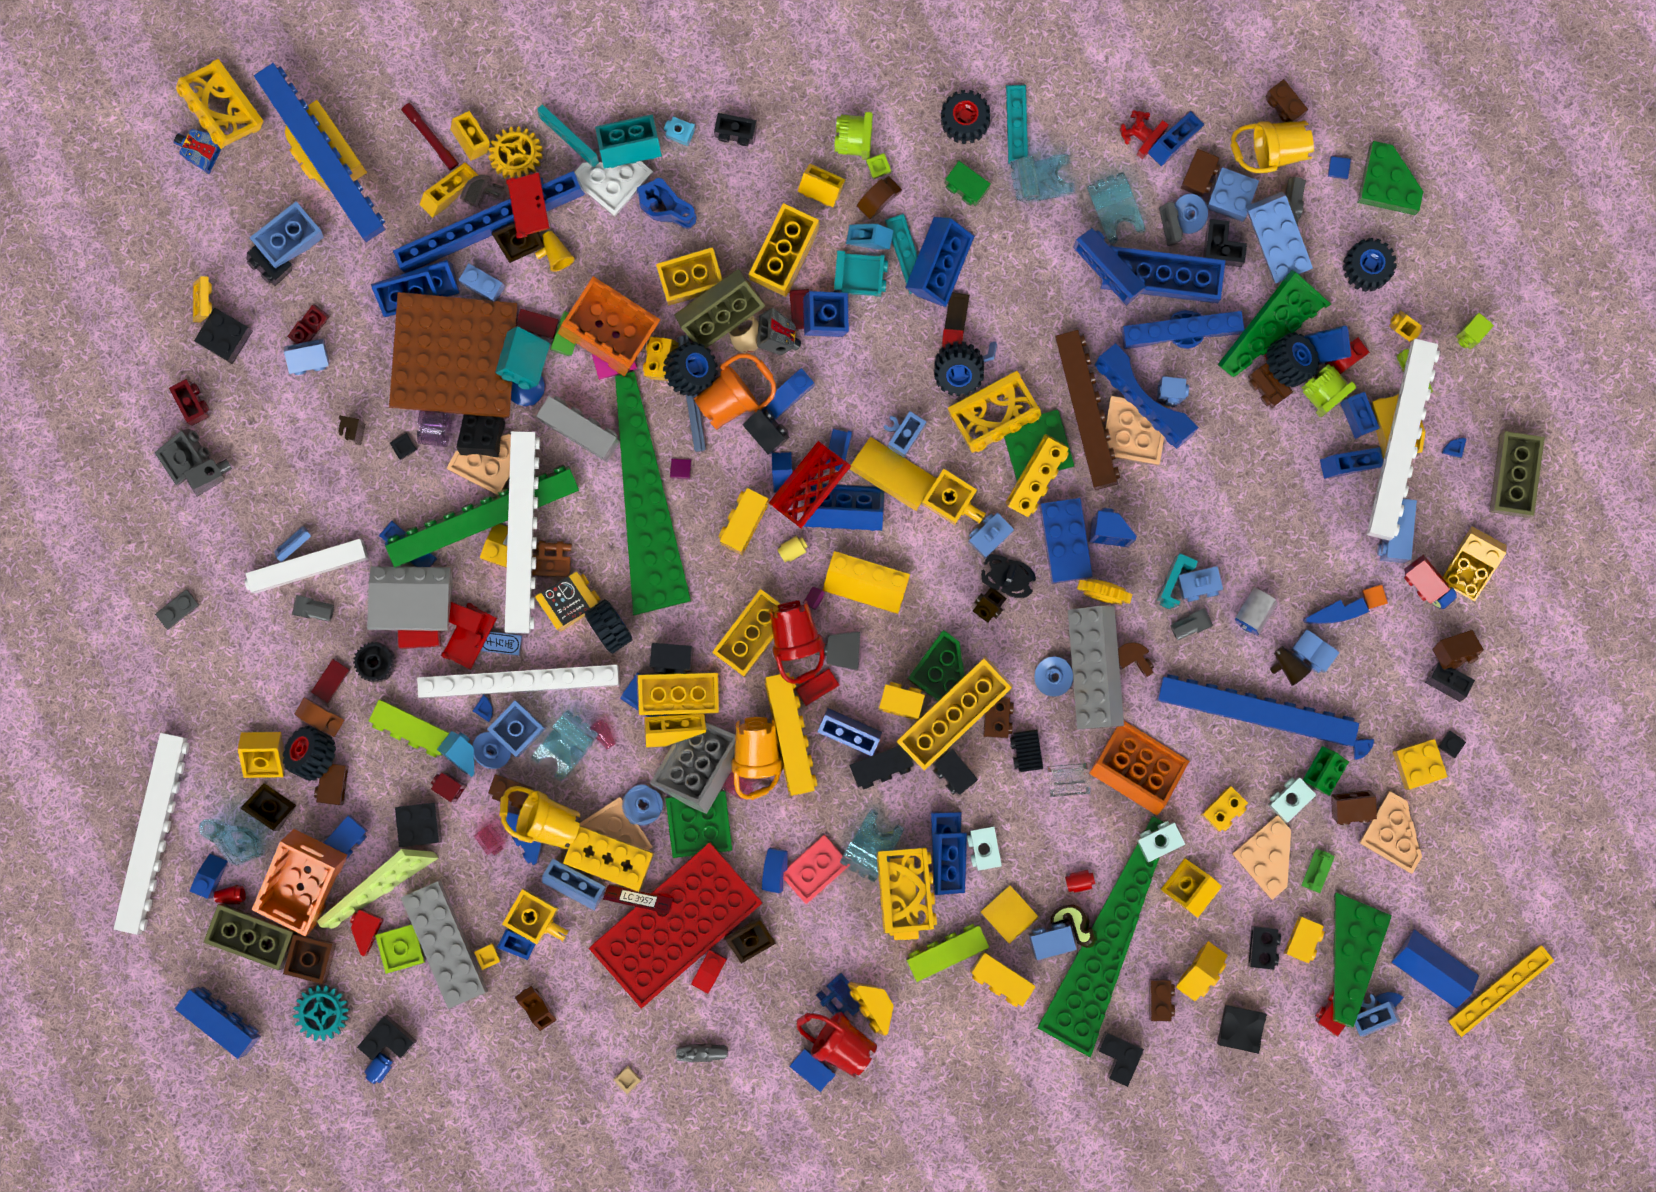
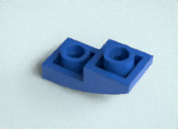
M768 848L763 869L762 890L774 893L783 892V872L787 870L788 851Z

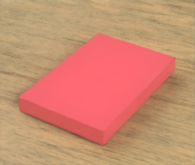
M824 834L787 867V870L783 872V879L803 902L807 904L851 864Z

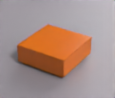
M1382 585L1362 590L1368 609L1388 604Z

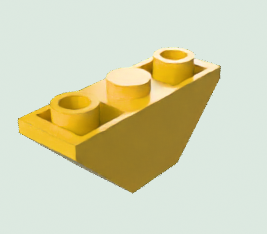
M849 982L850 995L860 1004L859 1010L870 1021L869 1027L874 1033L886 1036L889 1031L894 1007L886 991L874 985Z

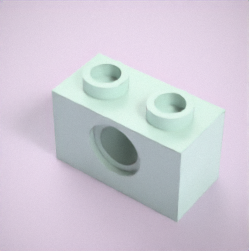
M1300 777L1289 779L1284 784L1286 788L1281 793L1277 791L1269 799L1271 803L1268 806L1285 823H1288L1316 796ZM1289 793L1295 795V802L1293 804H1289L1286 801V796Z
M1169 821L1159 824L1158 830L1154 832L1147 830L1139 834L1141 838L1137 839L1147 862L1185 845L1176 824L1173 822L1169 823ZM1161 834L1165 838V843L1162 846H1157L1155 837Z
M995 827L971 830L970 835H967L969 847H973L974 855H971L972 866L977 867L978 871L1001 867ZM981 843H986L989 846V852L985 855L980 854L978 851Z

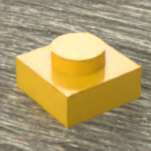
M493 943L474 952L482 970L501 962Z

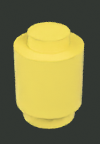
M796 535L781 544V547L777 550L786 563L807 553L805 549L808 545L803 537L798 538Z

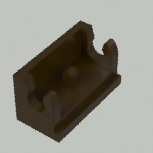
M339 415V435L342 436L343 430L346 428L345 439L347 441H354L356 445H361L366 424L360 419Z

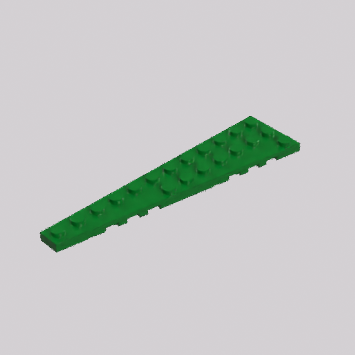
M630 372L625 377L623 375L615 376L632 609L633 616L691 602L636 375L635 372Z
M1152 816L1144 832L1147 830L1154 832L1158 830V825L1164 822ZM1161 834L1155 837L1157 846H1162L1165 843V838ZM1138 843L1091 927L1097 934L1096 944L1091 948L1080 947L1037 1027L1039 1030L1090 1058L1159 858L1147 862Z

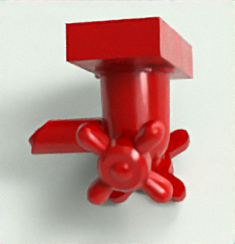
M1133 110L1130 118H1136L1135 123L1127 130L1125 124H1122L1120 132L1126 145L1130 144V136L1133 135L1143 142L1137 156L1144 159L1157 140L1165 133L1169 124L1162 120L1157 128L1152 130L1144 124V120H1149L1150 113Z

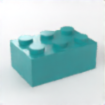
M653 114L595 126L604 169L662 157Z

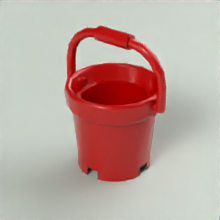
M795 600L777 605L778 611L775 612L772 607L769 610L774 639L773 656L776 659L781 677L788 683L802 684L814 678L822 668L825 658V643L822 636L817 632L807 600H804V605L800 604V600ZM818 652L820 653L819 663L814 670H810L796 677V679L789 678L786 675L782 661L801 659Z
M842 1012L836 1013L831 1018L820 1014L806 1013L797 1019V1030L802 1036L813 1043L811 1056L818 1061L830 1063L856 1078V1075L859 1076L872 1060L869 1054L870 1050L874 1053L876 1052L877 1044L853 1026L848 1017ZM812 1018L826 1022L816 1039L802 1028V1025L809 1022Z

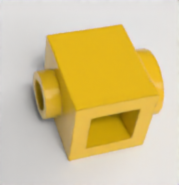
M1401 310L1399 313L1394 314L1390 320L1391 324L1389 327L1409 342L1416 339L1422 331V325Z

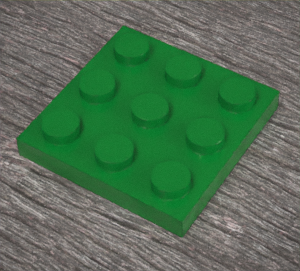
M1058 410L1041 414L1036 422L1027 423L1019 431L1004 436L1016 481L1020 478L1045 434L1069 448ZM1070 448L1067 451L1069 452L1068 457L1057 468L1059 471L1075 467Z
M726 791L719 792L707 814L684 804L674 797L666 798L673 858L694 856L709 842L719 852L733 851Z

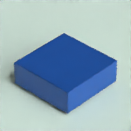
M1331 156L1328 177L1348 179L1351 159Z

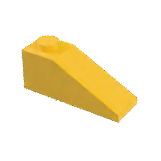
M465 162L423 193L419 205L434 218L458 198L479 175Z
M705 714L644 717L646 748L668 746L706 732Z

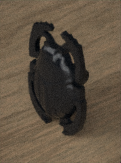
M989 554L985 559L984 565H987L989 562L991 571L986 575L984 569L981 571V579L984 584L994 590H999L1002 587L1001 592L1014 598H1026L1033 592L1030 589L1029 582L1036 581V576L1029 566L1014 560H1009L1007 563L1006 557ZM999 560L1001 563L993 564L992 561ZM988 576L991 577V579H992L995 583H992V582L989 580ZM1021 590H1024V592H1022V593H1012V592H1019V591H1021Z

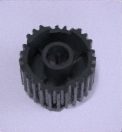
M371 642L367 645L364 644V647H360V650L354 653V668H356V672H358L362 679L378 683L383 680L386 681L393 675L392 671H395L394 667L396 665L394 664L397 661H394L396 659L395 654L388 646L378 642ZM377 657L379 663L373 668L374 665L371 664V660H375Z

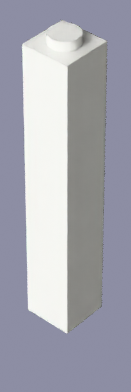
M357 539L245 573L247 579H244L247 590L256 594L365 561L369 558L364 541Z

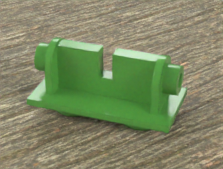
M1316 849L1301 886L1321 893L1335 856Z

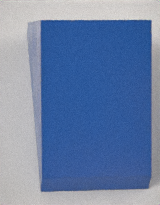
M791 452L772 453L773 491L776 493L792 474Z
M508 928L505 930L497 948L528 960L536 944Z

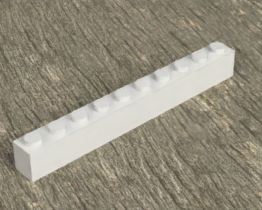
M1414 339L1410 344L1367 530V535L1390 541L1399 533L1400 525L1397 522L1398 518L1402 517L1404 505H1402L1403 497L1406 498L1409 486L1406 483L1407 478H1411L1413 466L1410 465L1412 458L1415 459L1418 447H1415L1416 439L1419 440L1422 433V428L1419 426L1421 420H1424L1427 411L1424 408L1425 401L1429 400L1431 389H1428L1430 381L1433 382L1435 376L1433 365L1434 362L1437 363L1440 351L1437 350L1438 344Z
M511 431L505 633L530 634V629H534V617H531V609H535V597H531L532 589H535L536 578L532 577V569H536V557H533V549L537 548V537H533V531L537 529V517H534V509H538V497H535V489L539 487V477H535V469H539V457H536V449H540V437H536L535 432Z
M604 665L418 677V698L620 686L619 666Z
M160 733L114 930L136 935L142 934V931L146 930L148 920L145 917L147 911H150L152 906L151 892H154L157 886L155 875L156 872L160 871L162 861L159 860L160 854L166 848L164 837L171 827L169 816L170 813L174 812L176 802L173 801L174 795L180 789L178 778L179 774H182L184 771L185 763L183 762V757L189 750L188 738Z

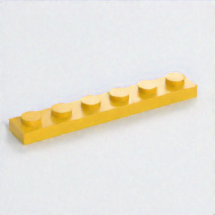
M1539 945L1448 1019L1447 1022L1460 1037H1463L1552 964L1554 959L1542 945Z

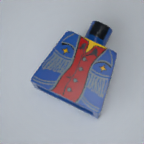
M191 129L187 137L178 133L174 139V144L182 147L179 154L206 174H210L221 149L217 144L213 143L209 133Z

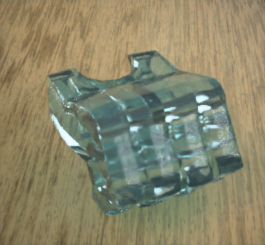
M1053 155L1048 159L1035 161L1033 156L1010 161L1011 169L1014 170L1011 172L1012 180H1015L1013 188L1017 191L1016 199L1023 203L1069 196L1075 193V184L1066 183L1058 176L1059 169L1071 163L1069 155Z
M1124 172L1118 173L1116 179L1114 175L1108 176L1106 183L1104 179L1098 180L1096 182L1097 187L1094 184L1087 187L1106 237L1111 245H1115L1118 241L1116 229L1121 221L1133 224L1138 233L1145 232L1143 219Z
M566 710L552 727L554 730L540 744L531 757L536 764L543 758H555L558 770L554 778L559 782H562L595 743L598 736L596 731H589L591 727L584 722L581 725L582 719L575 716L572 718L573 714L569 710Z
M873 809L870 810L840 863L845 866L850 864L849 870L856 872L859 869L858 875L863 878L869 875L868 879L875 882L878 878L876 853L879 851H893L905 828L898 824L893 831L879 832L876 825V819L879 814Z
M205 819L199 825L200 834L215 843L227 861L233 865H243L250 860L264 855L262 839L246 826H231L219 819ZM212 825L215 826L214 832H212ZM232 832H244L243 838L236 842L246 844V847L235 843Z

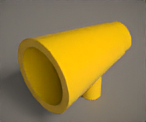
M548 231L542 235L545 247L535 252V255L538 259L547 255L551 271H560L574 262L575 258L553 231Z

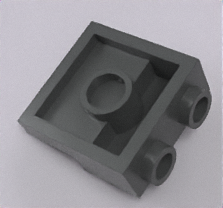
M190 429L181 430L154 452L175 485H179L186 480L184 472L210 460L209 450L200 445L198 442L200 439L199 435Z

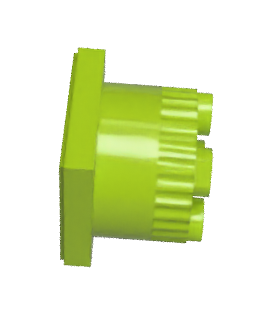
M865 112V116L844 114L837 116L836 133H839V135H835L834 152L844 155L862 156V160L870 159L872 112Z
M1329 364L1317 374V380L1313 377L1301 387L1304 390V395L1317 408L1315 413L1319 417H1323L1356 389V385L1352 381L1348 384L1334 366L1331 367Z

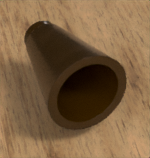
M1283 646L1273 653L1278 662L1270 667V671L1276 674L1282 669L1291 686L1300 682L1312 671L1310 666Z

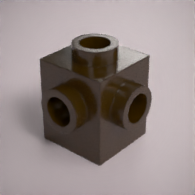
M989 588L985 595L981 593L974 603L977 605L973 612L989 623L993 617L997 619L1003 611L1001 606L1007 598L997 590Z

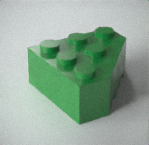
M1373 141L1369 146L1357 203L1416 215L1420 211L1424 191L1393 145Z
M943 630L907 679L938 701L965 676L960 642Z

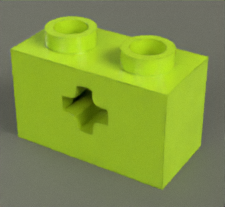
M1478 313L1467 322L1455 337L1458 339L1457 342L1465 349H1472L1480 343L1494 325Z

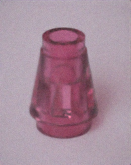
M603 719L589 727L590 733L606 750L616 744L607 722H604Z

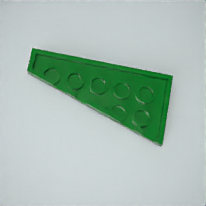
M1291 270L1221 359L1218 366L1234 378L1250 366L1255 358L1268 352L1267 348L1286 334L1298 330L1303 322L1309 318H1314L1319 310L1323 307L1327 308L1331 303L1300 275Z
M1334 893L1333 1021L1353 1028L1392 915L1339 893Z

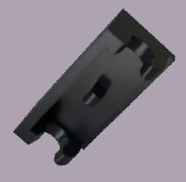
M1438 662L1432 668V673L1427 677L1425 683L1461 702L1468 696L1475 680L1456 669H1452V667L1443 670Z

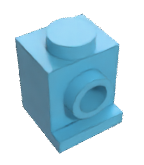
M673 117L671 121L667 120L664 127L666 138L685 146H689L696 129L695 124ZM677 126L682 127L680 132L675 131Z

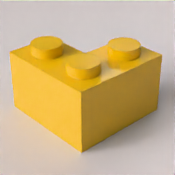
M1208 941L1199 950L1193 963L1182 974L1176 988L1193 1001H1196L1200 996L1204 997L1210 989L1209 986H1215L1219 981L1220 976L1218 974H1221L1227 964L1224 962L1228 955Z

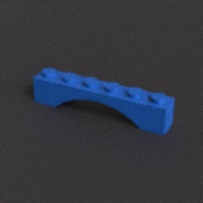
M1242 311L1128 325L1123 326L1121 332L1124 349L1183 339L1238 335L1244 331Z
M1116 343L1099 356L1094 365L1098 372L1104 375L1111 382L1112 386L1118 389L1125 399L1138 409V412L1152 424L1155 430L1159 431L1166 438L1170 445L1178 449L1194 435L1199 427L1185 413L1160 405L1144 392L1133 375L1129 356Z

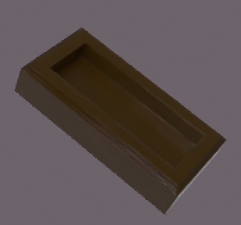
M952 292L948 302L944 329L962 330L964 334L970 295Z

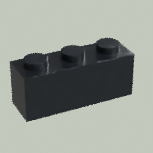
M899 745L849 766L857 787L862 786L864 790L874 786L873 782L881 779V782L892 779V774L899 772L900 775L910 772V767L914 766L911 756Z

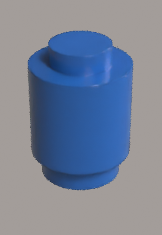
M380 1053L364 1071L366 1074L365 1078L373 1084L376 1082L381 1083L392 1068L391 1064L393 1061L385 1054Z

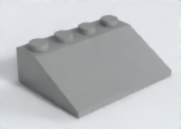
M371 566L368 589L367 629L448 631L453 587L451 568Z
M706 723L705 733L672 745L650 784L684 804L707 814L732 771L731 762L735 754V734Z

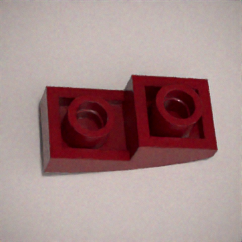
M315 304L311 305L302 320L296 323L287 337L296 344L311 341L330 316Z

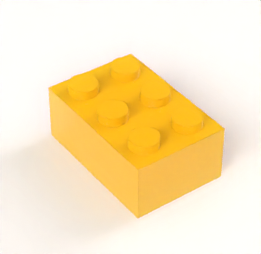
M713 247L656 264L668 306L697 298L723 280Z
M749 488L745 492L741 491L737 498L738 506L736 510H731L727 518L729 524L727 527L723 526L718 536L720 537L721 545L742 556L769 505L768 498Z
M982 951L970 970L973 974L972 979L981 985L984 982L990 985L988 989L998 996L1001 993L1007 996L1005 1000L1016 1008L1018 1004L1022 1007L1024 1006L1036 987L1033 983L984 951Z

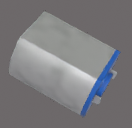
M1254 587L1234 620L1236 624L1244 629V632L1258 636L1276 608L1277 601L1267 593Z

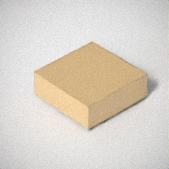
M629 1065L613 1079L626 1094L642 1081Z

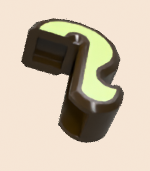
M1074 904L1063 905L1053 912L1051 916L1052 925L1071 921L1077 944L1085 948H1091L1096 944V931L1092 928L1088 929L1090 923L1089 915L1083 908Z

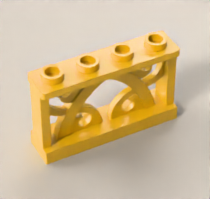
M219 59L212 61L211 64L195 72L178 78L176 85L177 93L185 99L190 111L196 114L200 125L204 129L206 128L211 140L220 149L261 129L263 119ZM210 74L212 76L208 82L201 79ZM196 82L201 84L205 88L203 89L201 86H194V88L198 90L197 93H194L189 84ZM218 87L222 89V93L218 92ZM210 93L216 97L228 98L230 100L227 107V115L217 113L208 108ZM232 108L238 111V113L234 112V116L232 115ZM228 124H231L233 132L230 134H224L219 127H225L226 131ZM237 124H247V126L238 130Z
M1018 371L948 407L949 415L971 453L984 450L988 444L1001 441L1005 435L1019 431L1022 426L1027 423L1036 422L1041 416L1039 406L1021 379ZM1019 386L1025 397L1016 398L1014 389ZM1002 395H1004L1005 397L1003 398V400H1006V399H1008V400H1007V401H999L997 398L1000 397V396H1002ZM992 402L998 406L1008 405L1006 414L1001 422L983 420L987 412V403ZM1025 402L1030 408L1025 413L1020 414L1019 410L1024 409V407L1016 405V403ZM979 407L982 408V412L978 417H976V415H978L979 412H975L974 410L978 409ZM964 417L971 422L966 429L959 418ZM975 425L977 426L975 434L980 431L983 432V435L976 439L970 436V430Z
M927 848L877 852L883 934L933 930L934 925H937L936 913L932 912V905H935V895L930 890V884H933V874L929 872L928 864H931V853L927 852ZM904 855L901 865L887 862V857ZM910 856H917L920 859L921 865L918 869L913 867L914 862L909 865V868L905 867L906 860ZM897 872H899L900 875L898 880L896 882H892L890 880V875L894 874L897 877ZM922 872H923V881L917 876V875L921 874ZM904 875L913 881L919 889L916 897L908 906H906L902 898L890 894V889L896 888L902 882ZM924 895H925V905H926V906L920 904V902H921L922 899L924 898ZM894 901H898L901 904L902 911H900L899 906L897 909L892 907ZM922 910L926 916L925 921L921 924L914 923L909 914L912 912L915 917L919 918L918 912ZM906 917L910 925L893 928V922Z

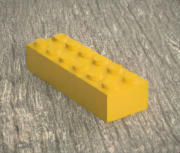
M985 656L902 734L896 742L925 771L1013 687V684Z
M789 672L786 673V675H787L789 678L794 679V676H791V677H790V673H789ZM781 674L765 677L764 682L772 719L776 723L778 747L783 758V770L789 797L815 791L814 787L817 786L815 774L811 775L810 767H813L812 757L807 755L808 739L807 735L803 736L801 729L805 727L802 715H798L797 709L800 708L798 696H794L793 692L796 684L786 682L781 677Z

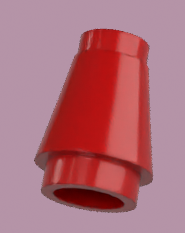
M239 885L214 892L216 903L239 905L246 899L245 889Z

